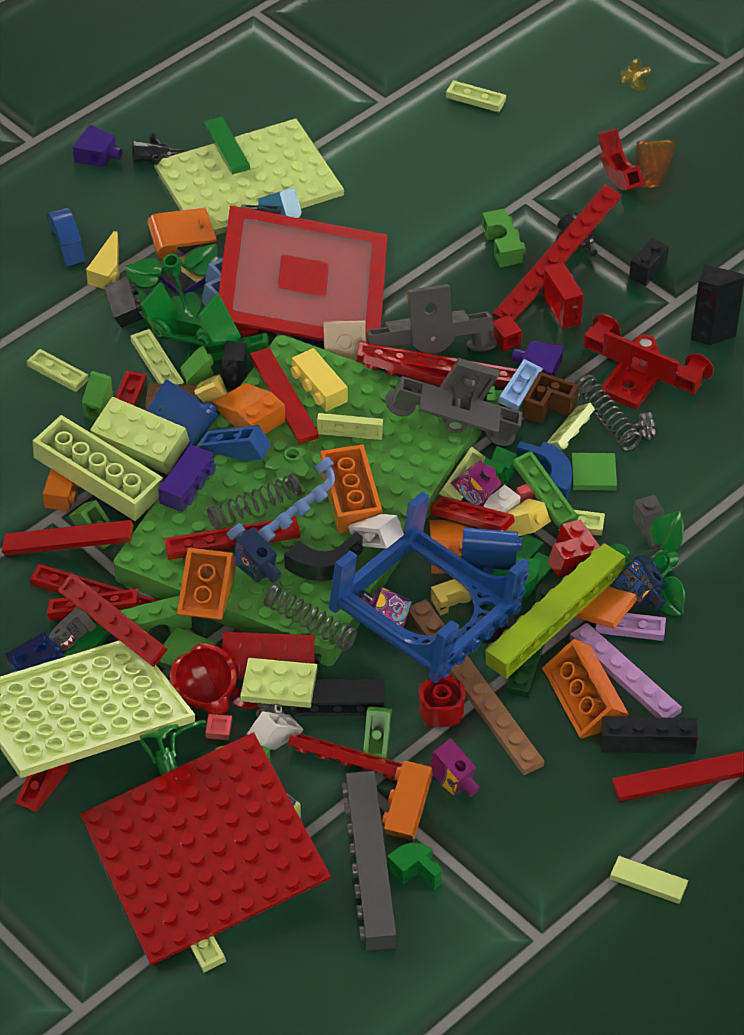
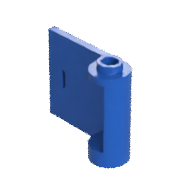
M168 379L164 381L146 410L186 428L190 442L183 453L186 452L190 445H198L219 414L216 411L217 407L208 401L203 403Z
M464 527L462 559L490 575H493V569L509 570L516 564L517 550H522L523 537H518L519 532Z

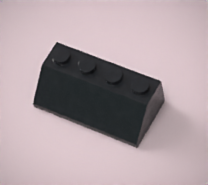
M705 264L698 281L691 340L712 345L736 337L744 291V274Z

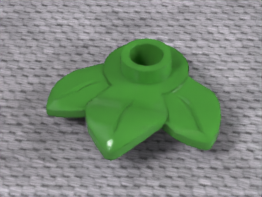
M296 447L287 448L283 454L273 455L265 464V468L276 471L277 479L282 481L284 476H288L291 473L304 478L309 471L308 464L304 462L303 453Z

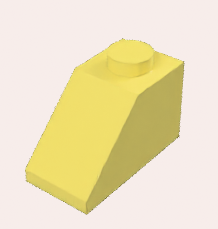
M527 499L508 511V514L514 515L515 523L506 531L519 532L518 536L534 533L550 523L551 520L545 503Z

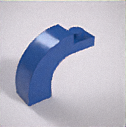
M65 208L47 213L46 217L51 234L55 233L65 267L85 263L80 234L70 210Z
M520 441L517 447V455L521 456L532 451L563 496L568 500L571 492L572 467L566 455L554 445L544 441L541 447Z

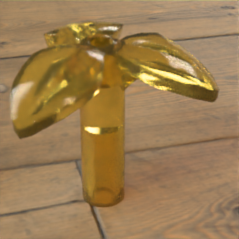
M638 58L629 64V72L626 70L620 72V78L624 83L631 80V86L634 89L645 91V84L639 77L650 74L651 68L647 66L641 69L642 59Z

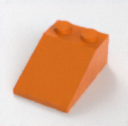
M248 383L239 386L212 402L217 407L216 410L236 428L259 425L263 433L266 434L285 423V404L272 392Z
M429 520L430 537L462 558L464 527L474 528V526L453 520ZM431 563V574L445 573Z
M188 548L177 615L215 620L223 619L237 563V558L233 553Z

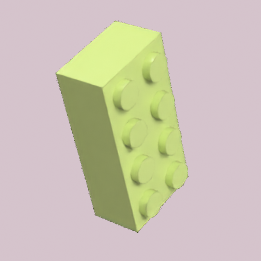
M115 397L110 399L90 429L93 435L122 453L127 454V456L135 461L146 462L148 467L167 475L190 442L185 427Z

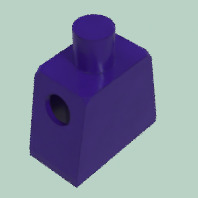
M90 124L73 146L74 162L101 167L105 166L110 158L120 160L123 153L121 148L116 147L113 134Z
M532 341L529 343L526 351L514 349L511 360L522 363L525 359L543 368L542 373L556 376L563 361L564 346Z

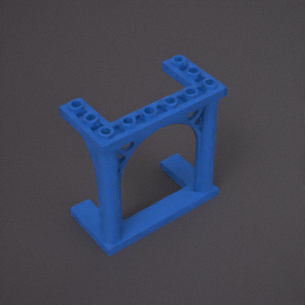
M422 491L408 503L404 535L390 547L380 552L356 573L357 555L352 551H349L335 562L329 609L335 614L342 609L428 669V679L437 683L442 677L446 678L453 667L462 664L470 652H475L480 643L485 639H490L498 627H503L507 623L508 618L519 613L522 608V597L526 591L524 587L529 577L528 569L530 562L522 558L509 569L508 575L505 576L490 575L477 569L423 532L429 495ZM413 550L456 579L467 589L473 600L474 612L470 621L460 630H458L459 625L451 620L437 632L436 636H425L410 632L399 626L357 595ZM490 604L494 608L490 611L480 608V605Z

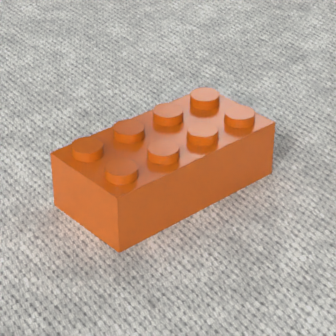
M364 445L320 451V461L329 457L334 463L331 468L335 473V481L333 486L327 491V494L329 495L328 498L338 534L349 533L348 526L352 523L382 514L381 503ZM322 473L323 480L325 482L326 475L325 473Z

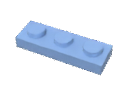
M524 359L500 395L498 402L517 411L538 373L542 372L543 368Z

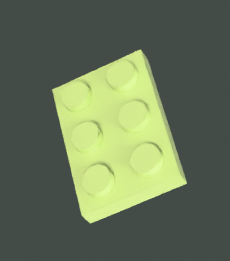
M248 658L241 691V701L311 708L318 670L317 664Z

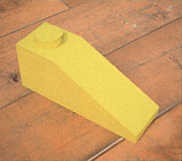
M114 231L86 269L89 285L106 290V285L119 280L118 232Z
M220 374L201 381L194 390L203 403L206 401L212 403L228 393Z

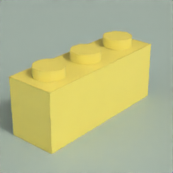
M314 348L292 357L291 373L293 377L302 383L304 390L313 396L317 405H320L327 412L348 402V387Z

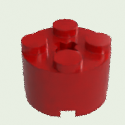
M449 674L446 678L442 677L437 683H434L428 677L423 684L421 683L419 687L418 711L427 726L448 727L461 722L465 711L466 691L464 684L460 680L457 681L453 678V675Z

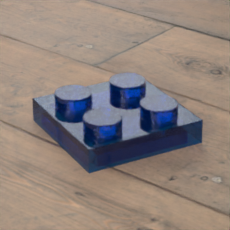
M45 632L5 654L7 661L16 672L65 657Z

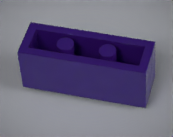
M190 445L158 488L159 503L183 512L188 505H191L198 490L203 489L206 479L209 475H213L216 469L214 453Z

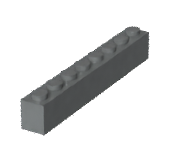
M375 771L346 773V783H342L343 798H348V803H344L345 817H350V823H347L348 838L352 837L353 843H349L350 858H355V863L352 864V876L358 880V884H354L355 899H360L361 904L357 905L358 920H363V926L359 927L360 941H365L366 951L396 948V929Z

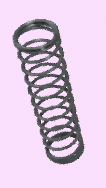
M586 375L580 378L576 384L580 385L585 379L593 378L586 381L580 391L578 390L585 403H590L591 399L599 394L600 391H603L604 395L596 402L591 403L594 404V408L596 403L600 402L604 397L609 398L600 408H595L593 413L606 426L611 436L615 437L616 442L619 443L623 450H631L636 447L641 441V434L637 432V429L632 428L633 425L628 423V418L623 417L624 414L619 412V407L614 406L615 402L610 401V396L606 395V391L601 390L602 386L597 384V379L593 375ZM593 380L592 384L587 389L582 390L585 384ZM595 386L600 387L591 397H586L587 393L593 390ZM609 402L613 403V406L606 410L605 413L599 414L601 408L605 407ZM613 408H617V412L611 415L610 418L603 419L605 414L609 413ZM618 413L622 414V417L615 421L614 424L608 425L610 419L614 418ZM622 419H626V423L619 427V429L612 430L614 425ZM628 424L631 426L623 435L617 436L619 430ZM636 434L638 435V439L633 445L623 447L624 443L632 440Z
M291 473L288 476H284L283 481L277 479L275 484L269 482L267 487L261 485L259 490L253 489L252 493L245 492L244 497L237 495L236 501L230 498L228 504L221 502L220 507L217 505L208 507L207 514L212 526L216 530L221 528V521L214 507L220 510L222 520L228 526V520L222 511V504L228 507L232 521L236 522V517L230 508L231 500L236 504L240 518L244 519V514L237 501L238 497L244 500L246 511L251 516L252 511L245 499L246 494L252 497L254 508L259 513L260 508L253 496L254 491L259 493L261 503L267 509V502L261 493L262 487L267 490L269 500L275 506V499L269 490L270 484L275 487L277 497L283 503V496L277 487V481L283 484L284 492L287 498L291 500V494L285 484V478H288L292 492L296 496L301 495L302 487L297 476Z
M275 584L269 588L264 597L265 606L270 607L272 610H277L281 615L285 614L287 619L292 618L294 623L299 622L301 627L307 626L308 631H314L316 636L322 635L323 640L329 639L331 644L337 643V647L342 651H346L352 646L357 636L356 629H348V624L344 625L338 634L337 641L332 642L331 638L340 628V620L334 623L329 637L324 638L323 634L332 625L333 616L328 617L323 625L322 633L318 634L316 629L323 623L326 617L325 611L318 616L314 629L311 630L308 625L317 617L318 607L311 611L307 625H302L301 621L308 615L311 603L305 605L300 614L299 621H295L294 616L302 609L304 600L300 599L296 603L292 616L288 617L286 613L295 604L296 595L294 594L289 598L285 611L282 613L279 611V608L287 601L289 590L283 592L278 601L277 608H273L272 606L276 603L282 592V587ZM274 590V592H273V594H272V596H271V599H270V603L267 604L268 598H269L270 594L272 593V591ZM285 593H287L285 600L280 605L281 599L283 598ZM295 597L292 605L287 609L289 602ZM302 601V604H301L300 608H299L298 611L294 614V612H295V610H296V607H297L298 604ZM309 605L308 611L306 612V614H305V615L303 616V618H302L303 612L305 611L306 607ZM317 609L315 616L309 622L313 612ZM324 614L322 621L317 626L320 617ZM330 618H332L330 624H329L328 627L325 629V626H326L327 622L329 621ZM339 622V625H338L337 629H336L335 632L332 634L334 627H335L336 624ZM346 627V630H345L344 634H343L342 637L339 639V637H340V635H341L343 629ZM353 631L351 639L344 645L346 638Z

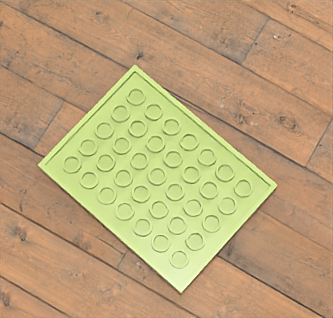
M297 119L234 137L250 164V170L231 174L214 143L173 155L169 158H163L159 161V164L154 165V168L180 210L207 209L215 235L227 231L230 205L241 207L242 204L258 205L257 198L293 187L301 209L344 195L343 187Z
M120 640L0 677V749L20 778L141 740L140 735L166 725L178 724L181 727L195 722L194 712L157 665L152 667Z

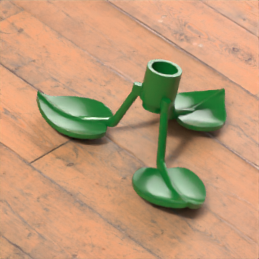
M216 244L197 248L186 255L184 263L176 254L166 255L163 258L162 265L152 258L142 259L133 264L125 265V270L133 283L135 282L138 287L145 289L155 287L158 284V277H162L166 271L167 275L175 278L180 296L171 298L178 314L197 317L201 311V300L195 292L183 294L178 275L181 273V266L188 272L194 270L195 274L199 276L206 275L208 264L218 260V248Z
M676 511L659 516L653 521L650 530L651 537L656 544H661L660 550L662 551L658 552L651 559L658 568L665 569L661 575L667 585L660 595L666 600V603L659 610L670 615H683L685 600L683 584L676 577H665L668 572L672 571L671 567L678 564L679 556L676 550L680 548L683 541V518L681 511ZM621 544L609 545L625 556L626 569L633 561L628 560V548Z
M198 720L181 727L178 724L166 725L140 735L141 740L138 741L151 757L153 764H157L160 775H163L178 768L175 756H177L175 752V737L189 728H206L207 722L205 720ZM167 734L168 736L170 735L171 752L169 747L164 748L161 739H165ZM144 738H157L160 750L155 752L156 757L144 742Z

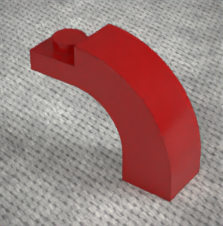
M618 129L597 134L602 153H599L600 159L613 184L621 190H629L645 185L640 166L631 165L624 154Z

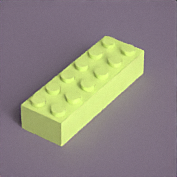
M62 415L33 440L35 459L134 521L159 498L158 488L163 483V477Z

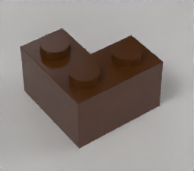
M539 372L523 399L522 417L542 424L549 410L569 416L578 400L579 384Z

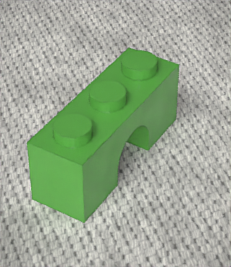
M506 209L482 213V229L487 240L495 239L494 255L499 266L505 267L523 263V254H526V247L524 242L520 241L519 231L514 228L513 219L511 216H508Z
M180 595L120 610L147 633L157 625H167L170 633L173 632L176 626L184 630L192 628L190 616L177 615Z

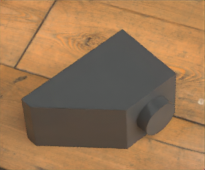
M655 495L635 500L633 519L651 549L661 545L653 541L650 531L651 525L657 517L665 515L664 509Z

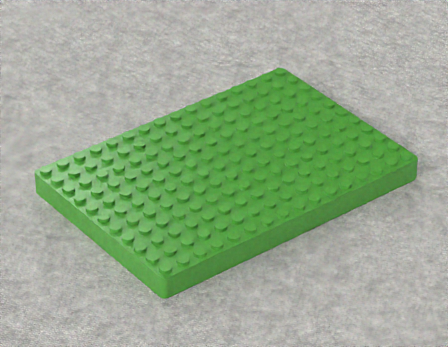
M278 335L268 348L273 352L316 430L318 413L383 419L382 440L319 434V439L299 445L285 421L282 425L265 434L271 445L261 460L243 461L214 453L216 469L213 475L208 476L203 489L198 490L192 504L188 505L183 512L159 503V498L133 532L131 542H126L114 558L115 579L121 584L138 589L161 600L179 596L186 557L168 560L164 538L216 530L208 518V507H213V505L220 507L221 502L228 504L230 498L236 501L237 495L244 497L245 492L252 493L253 489L259 490L261 485L267 487L269 482L275 484L277 480L276 471L266 469L265 464L270 457L276 454H283L289 447L300 449L304 456V462L309 467L306 477L297 476L302 487V494L296 496L292 492L289 482L285 483L291 494V500L288 499L284 492L283 484L277 481V487L283 496V503L279 501L275 487L270 484L269 490L276 503L273 506L269 500L267 490L262 487L261 493L267 502L268 508L265 509L263 507L259 493L254 491L253 496L260 508L258 513L254 508L252 497L246 494L245 499L251 508V516L246 511L244 500L238 497L237 501L244 514V519L240 518L236 504L231 500L230 508L236 517V522L232 521L228 507L222 504V511L228 520V526L224 524L220 510L214 507L221 521L220 529L234 527L239 523L246 525L275 520L276 517L291 508L314 488L324 483L322 474H319L314 468L320 462V451L363 444L381 503L382 514L397 515L402 531H404L408 503L422 491L429 495L426 521L430 515V506L442 496L439 492L467 451L474 446L483 430L466 426L463 432H451L445 428V423L441 417L418 411L419 405H416L411 415L397 416L387 408L385 397L390 390L396 389V385L401 377L389 375L379 369H369L360 362L285 335ZM312 348L318 352L348 387V402L327 412L315 403L313 396L304 390L302 383L295 379L291 373L292 357ZM254 366L241 385L248 383L268 391ZM220 413L208 431L236 427ZM328 497L319 504L316 501L309 504L308 506L311 510L302 517L298 514L295 515L300 530V538L268 543L277 554L275 567L281 572V576L275 582H271L267 577L256 582L236 566L234 581L223 619L211 620L247 633L283 634L284 632H290L291 634L315 635L314 631H308L307 626L301 627L299 622L294 623L292 618L287 619L285 614L281 615L277 610H272L264 605V597L272 585L278 584L282 587V592L276 603L272 606L273 608H277L278 601L286 590H289V597L285 604L279 608L280 612L283 613L285 611V606L292 595L295 594L297 597L293 607L286 613L288 617L292 616L293 609L300 599L304 600V604L299 613L294 616L295 621H299L300 614L305 605L311 603L308 615L301 621L302 625H307L308 617L314 608L318 607L319 609L315 620L308 625L309 629H314L318 616L322 612H326L323 623L316 629L318 634L322 633L323 625L328 617L333 616L332 625L323 634L324 638L329 637L331 628L338 620L341 621V625L337 633L331 638L332 642L337 641L338 634L344 625L348 624V629L358 628L360 622L342 609L336 614L329 609L333 580H308L296 576L285 569L284 554L298 541L317 551H330L341 546L351 536L350 532L338 534ZM363 546V551L356 560L355 573L385 548ZM235 549L226 550L222 552H230L234 554ZM400 560L364 590L372 594L378 589L383 588ZM273 590L272 593L270 594V596H269V598H268V601H267V604L270 603V599H271V596H272L274 590ZM285 593V595L281 599L280 605L285 600L287 593ZM295 597L291 599L287 609L292 605ZM301 601V602L298 604V606L296 607V610H295L294 614H295V613L298 611V609L300 608V606H301V604H302V601ZM309 605L306 607L305 611L303 612L302 618H303V616L306 614V612L308 611ZM317 609L313 612L309 622L315 616ZM324 614L320 617L317 626L322 621ZM330 618L329 621L327 622V624H326V626H325V629H326V628L328 627V625L330 624L332 618ZM338 622V623L336 624V626L334 627L332 634H333V633L335 632V630L337 629V627H338V625H339V622ZM346 627L343 629V631H342V633H341L339 639H340V638L342 637V635L344 634V632H345V630H346ZM353 631L346 638L344 645L351 639ZM322 635L316 636L315 654L321 655L320 663L326 666L334 665L342 650L337 647V643L331 644L329 639L323 640Z

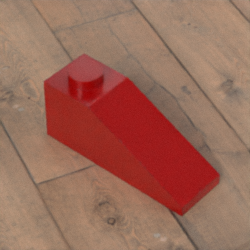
M71 762L27 776L15 803L37 812L66 775Z

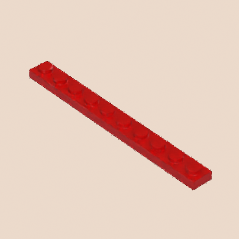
M605 184L493 312L492 317L497 320L510 315L515 321L543 289L544 267L561 262L565 264L617 204L621 194Z

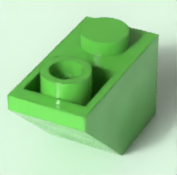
M204 346L199 347L181 366V378L184 381L185 390L191 395L195 394L194 390L201 381L214 376L211 368L214 365L213 358L210 353L207 354Z
M95 371L90 373L82 400L83 417L96 421L113 397L110 376Z

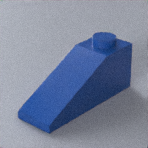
M259 425L207 431L198 446L213 453L243 461L263 459L271 444Z

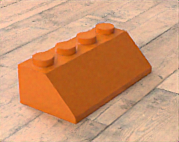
M573 639L542 668L580 738L583 739L599 734L601 732L602 716L627 717L629 715L591 645Z

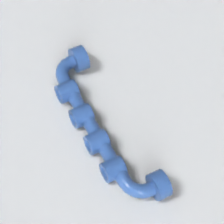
M329 457L324 458L314 467L319 474L325 473V482L314 488L308 495L297 501L291 508L281 513L275 520L258 531L267 543L276 536L273 533L276 529L281 527L282 530H285L293 523L292 517L296 514L302 517L311 510L308 506L313 501L319 504L329 496L326 492L333 486L335 481V473L331 468L334 463ZM239 523L226 534L231 541H234L246 529Z

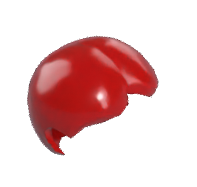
M201 643L195 645L189 653L182 654L175 659L170 670V682L187 705L197 709H204L208 714L223 715L230 706L229 697L236 687L237 672L231 658L223 649L216 645Z

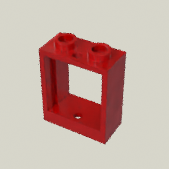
M563 262L544 267L542 297L561 328L564 329L581 324L584 294Z

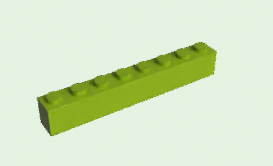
M605 543L600 548L595 549L590 557L584 562L579 563L570 575H566L562 579L560 584L554 589H550L540 602H536L531 610L525 615L520 616L511 628L506 629L502 633L501 637L487 646L485 650L486 665L507 679L625 570V556Z

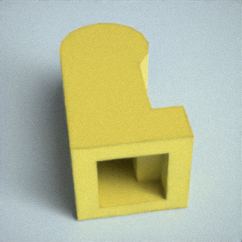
M456 579L431 587L430 600L440 616L448 613L450 606L458 603H468L472 600L467 589Z

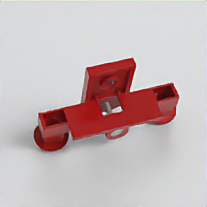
M607 314L595 316L593 319L594 326H591L584 335L583 347L620 362L604 382L601 390H605L606 395H609L610 399L634 410L639 408L659 380L695 394L701 386L702 379L710 378L714 372L710 360L701 354L693 353L688 355L685 359V367L681 364L679 365V361L660 354L655 338L650 335H640L633 342L621 337L619 323ZM624 385H631V386H633V387H632V388H626V387H624ZM600 391L599 394L604 395V392Z

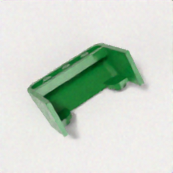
M158 283L140 304L152 327L153 333L159 337L180 340L204 347L225 346V341L238 342L241 338L219 294L212 298L197 318L178 314L162 283Z

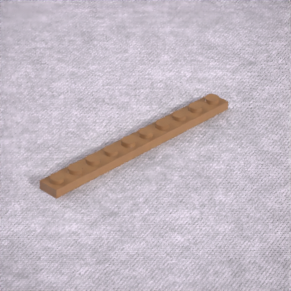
M426 599L410 606L408 616L422 635L436 636L437 632L445 626ZM466 656L462 664L452 668L450 674L453 675L454 679L460 680L464 684L466 697L523 776L543 767V758L470 658Z

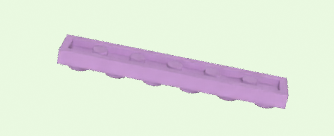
M585 623L570 634L571 641L576 639L591 645L604 671L655 717L674 718L681 713L682 707L588 623Z

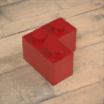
M582 520L561 525L557 541L553 545L548 560L549 565L558 578L570 575L579 563L584 562L595 549L600 548Z

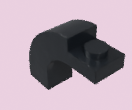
M355 532L341 546L330 551H317L298 541L284 554L285 569L296 576L308 580H333L335 562L349 551L355 553L357 558L361 555L363 551V536Z

